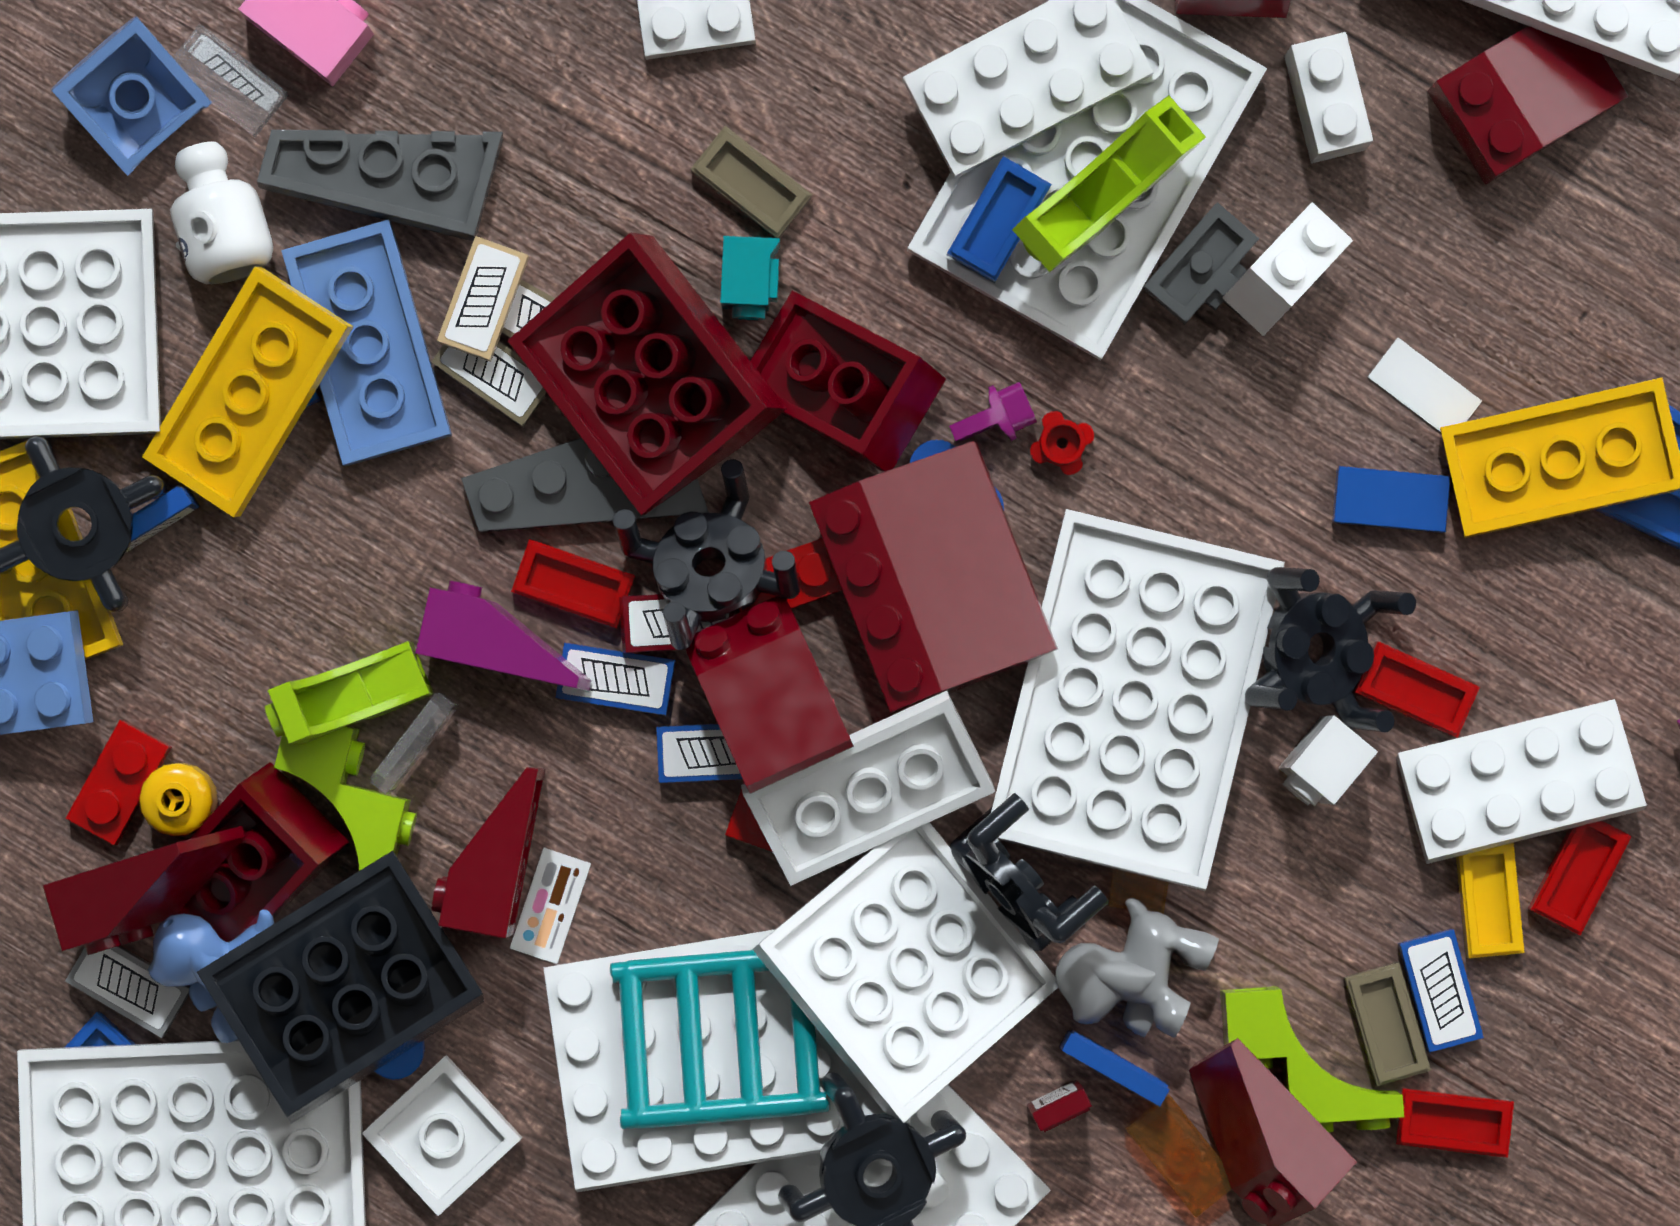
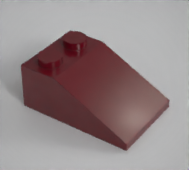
M1530 26L1443 76L1427 91L1485 185L1629 97L1601 53Z
M793 290L750 360L787 408L782 412L783 415L883 472L894 469L946 381L943 375L918 355Z
M775 596L696 632L692 644L685 650L749 794L854 747L787 599Z
M269 762L239 783L190 838L193 839L239 826L243 827L245 838L177 913L200 916L210 923L220 939L225 942H231L247 928L256 924L260 910H268L274 919L319 875L349 842L278 769L274 768L272 762Z
M526 767L449 868L448 877L443 876L437 879L431 911L441 913L438 926L507 938L514 934L546 769Z
M239 826L177 842L43 885L62 951L85 945L87 955H91L154 936L151 925L163 922L167 917L176 915L245 838L243 827Z
M1238 1038L1197 1061L1189 1069L1230 1186L1242 1199L1244 1210L1255 1221L1267 1226H1280L1314 1210L1357 1163Z

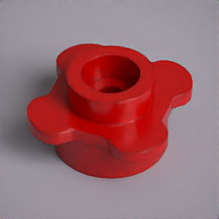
M1051 411L1042 418L1044 429L1039 441L1031 445V457L1036 463L1049 462L1059 466L1065 475H1074L1082 469L1081 456L1085 446L1094 440V431L1087 423L1077 425L1073 421L1064 419L1062 413ZM1059 438L1067 440L1066 448L1062 449L1057 446Z

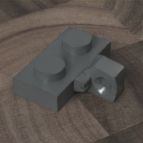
M1217 202L1144 285L1143 290L1184 325L1204 302L1215 311L1224 303L1243 318L1223 299V296L1247 271L1239 262L1260 238Z

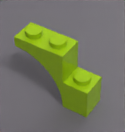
M1168 95L1146 111L1090 164L1050 198L1025 216L1012 230L1021 239L1029 255L1040 261L1051 272L1102 233L1140 195L1172 171L1206 136Z
M407 641L330 671L296 681H289L269 689L268 693L272 703L265 705V711L277 738L281 736L287 737L289 744H306L362 720L375 719L434 695L420 657L415 653L416 647L414 643Z
M347 726L306 744H289L287 737L284 738L282 736L274 768L289 772L305 780L325 795L344 819L354 841L359 871L392 850L397 857L400 844L409 846L417 818L416 813L408 812L410 799L346 784L348 774L357 776L362 763L365 743L357 741L360 729Z
M1271 986L1220 990L1224 1046L1238 1038L1267 1069L1273 1068V1058L1281 1057L1283 1086L1328 1132H1334V1122L1356 1121L1357 1130H1377L1390 1128V1118L1404 1117L1403 1094L1396 1090H1374L1351 1085L1330 1075L1308 1055L1295 1036L1287 1018L1282 989Z

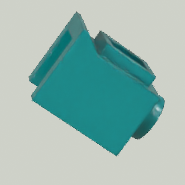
M723 236L720 304L722 309L732 310L733 319L765 320L766 311H769V302H778L779 259L773 258L780 250V238Z

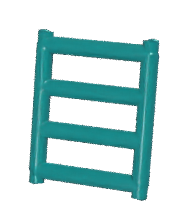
M753 950L638 959L610 964V975L613 983H619L627 1097V1108L621 1109L620 1127L622 1129H647L829 1112V1099L825 1092H820L815 1026L791 996L797 1093L763 1096L754 972L769 971V969ZM732 974L741 1098L707 1100L698 977ZM675 979L684 1102L650 1105L642 982Z

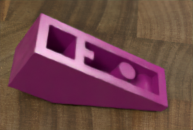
M449 581L447 591L430 587L416 654L576 689L590 690L591 679L498 603L480 598L482 587L456 581Z

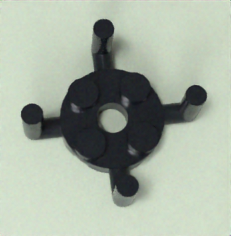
M41 437L30 438L26 442L25 451L39 479L30 487L20 506L17 521L19 539L0 548V574H7L13 567L30 560L37 568L58 579L68 581L90 579L105 609L111 612L123 611L128 606V596L125 592L121 591L111 569L123 558L131 544L133 533L131 509L163 496L167 491L166 483L158 476L150 475L120 489L112 480L96 471L73 467L60 469L52 454V445ZM70 508H81L91 518L92 525L89 534L79 541L66 539L59 529L61 515Z
M736 459L727 460L721 466L727 495L721 512L701 514L690 511L684 513L677 518L674 526L666 532L660 542L641 538L636 518L632 511L623 509L616 512L613 517L622 553L626 557L653 564L657 587L667 603L663 609V617L672 646L678 650H685L690 647L700 622H715L726 619L725 614L741 606L742 610L753 604L761 592L785 599H793L800 592V582L793 554L788 551L777 552L772 558L774 572L767 571L765 553L758 532L754 527L741 520L750 495L743 465ZM708 558H717L725 563L723 570L714 576H701L695 572L697 565Z
M1286 567L1271 569L1267 575V582L1280 606L1271 616L1267 627L1272 629L1269 647H1263V661L1267 673L1247 688L1245 692L1246 702L1252 707L1284 711L1292 710L1296 706L1297 701L1313 705L1333 703L1342 722L1347 727L1367 731L1389 732L1395 722L1393 714L1388 710L1360 707L1352 690L1361 679L1363 673L1371 668L1374 661V651L1368 643L1365 623L1377 613L1412 614L1416 608L1414 595L1407 592L1372 590L1352 605L1345 597L1339 594L1322 592L1299 593L1298 591L1312 592L1319 586V575L1313 569ZM1318 634L1323 642V653L1320 659L1313 663L1309 657L1308 650L1311 638Z
M1013 793L992 813V807L954 839L949 847L954 859L969 872L982 892L987 894L990 891L1001 904L997 909L1019 930L1025 942L1034 951H1042L1052 942H1065L1104 908L1109 901L1096 886L1091 887L1079 899L1071 895L1059 907H1056L1047 896L1037 892L1044 885L1037 872L1023 859H1020L1014 865L1009 860L1011 858L1009 852L997 839L1029 811L1028 806L1021 797Z
M837 1073L827 1074L822 1079L821 1086L835 1104L844 1126L821 1148L819 1169L821 1188L803 1196L796 1186L785 1185L778 1193L779 1202L796 1222H805L833 1208L841 1219L856 1226H914L912 1220L921 1213L926 1205V1198L932 1182H935V1158L962 1145L966 1140L965 1129L945 1110H940L933 1114L931 1126L936 1132L924 1138L906 1121L903 1123L898 1118L889 1114L865 1116L855 1092ZM877 1159L890 1161L892 1164V1174L886 1183L877 1187L868 1186L864 1183V1171L872 1161Z

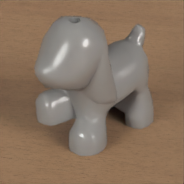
M1129 898L1125 904L1131 916V923L1124 950L1122 952H1115L1095 943L1077 944L1071 947L1059 960L1056 967V984L1073 1010V1019L1078 1023L1086 1025L1098 1023L1119 1001L1124 1000L1127 1001V1006L1123 1014V1021L1129 1030L1144 1038L1154 1021L1158 1030L1175 1038L1184 1023L1191 1002L1177 995L1168 987L1171 956L1174 952L1185 965L1205 971L1214 956L1219 938L1206 932L1177 926L1169 916L1160 912L1148 911L1146 906L1138 899Z

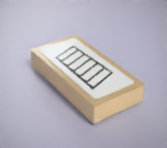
M475 236L437 342L491 362L527 266L529 255Z

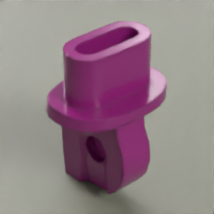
M1020 382L996 391L994 385L989 386V404L991 408L950 425L949 427L955 441L968 439L999 425L1012 442L1017 439L1016 431L1037 423Z

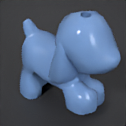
M260 910L256 924L247 928L231 942H225L220 939L210 923L200 916L189 914L170 915L159 924L155 933L153 960L148 968V972L155 982L166 987L190 985V998L199 1011H206L216 1007L217 1004L203 984L197 971L273 925V916L268 910ZM217 1007L211 1019L215 1035L221 1043L236 1041L238 1038Z

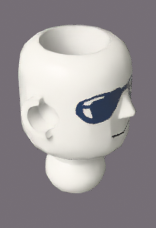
M212 141L186 147L177 153L175 169L178 176L187 183L189 191L178 197L170 208V216L178 242L175 244L176 248L182 252L189 274L195 280L204 284H219L247 277L254 267L265 268L270 262L273 253L272 238L256 190L244 181L228 180L225 172L228 165L227 153L219 143Z

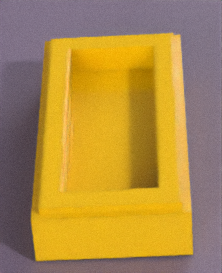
M1514 842L1457 856L1456 864L1466 958L1525 953Z

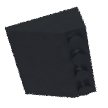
M393 850L197 971L203 984L290 1124L484 1003L481 989L441 926H438L439 923Z

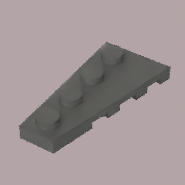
M271 130L257 184L260 189L474 241L478 233L503 142V132H483V135H455V131H431V134H398V131H375V134H346L344 130Z
M582 438L461 478L479 532L603 523L613 521L615 513L623 509L632 511L635 518L639 520L681 516L690 511L701 514L709 513L698 479H695L646 515H641Z

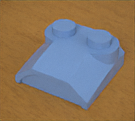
M137 16L111 34L51 88L58 99L127 176L134 171L149 153L179 127L212 103Z

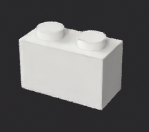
M1346 32L1291 45L1284 58L1311 164L1366 150L1373 142V137Z
M1312 202L1223 296V299L1264 336L1353 240Z
M1334 715L1322 716L1279 766V769L1288 776L1283 785L1307 805L1311 803L1315 806L1318 802L1334 805L1378 751Z

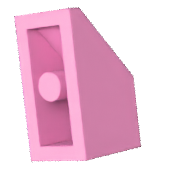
M245 0L238 8L246 20L332 87L374 35L370 27L364 22L369 15L368 12L353 0Z

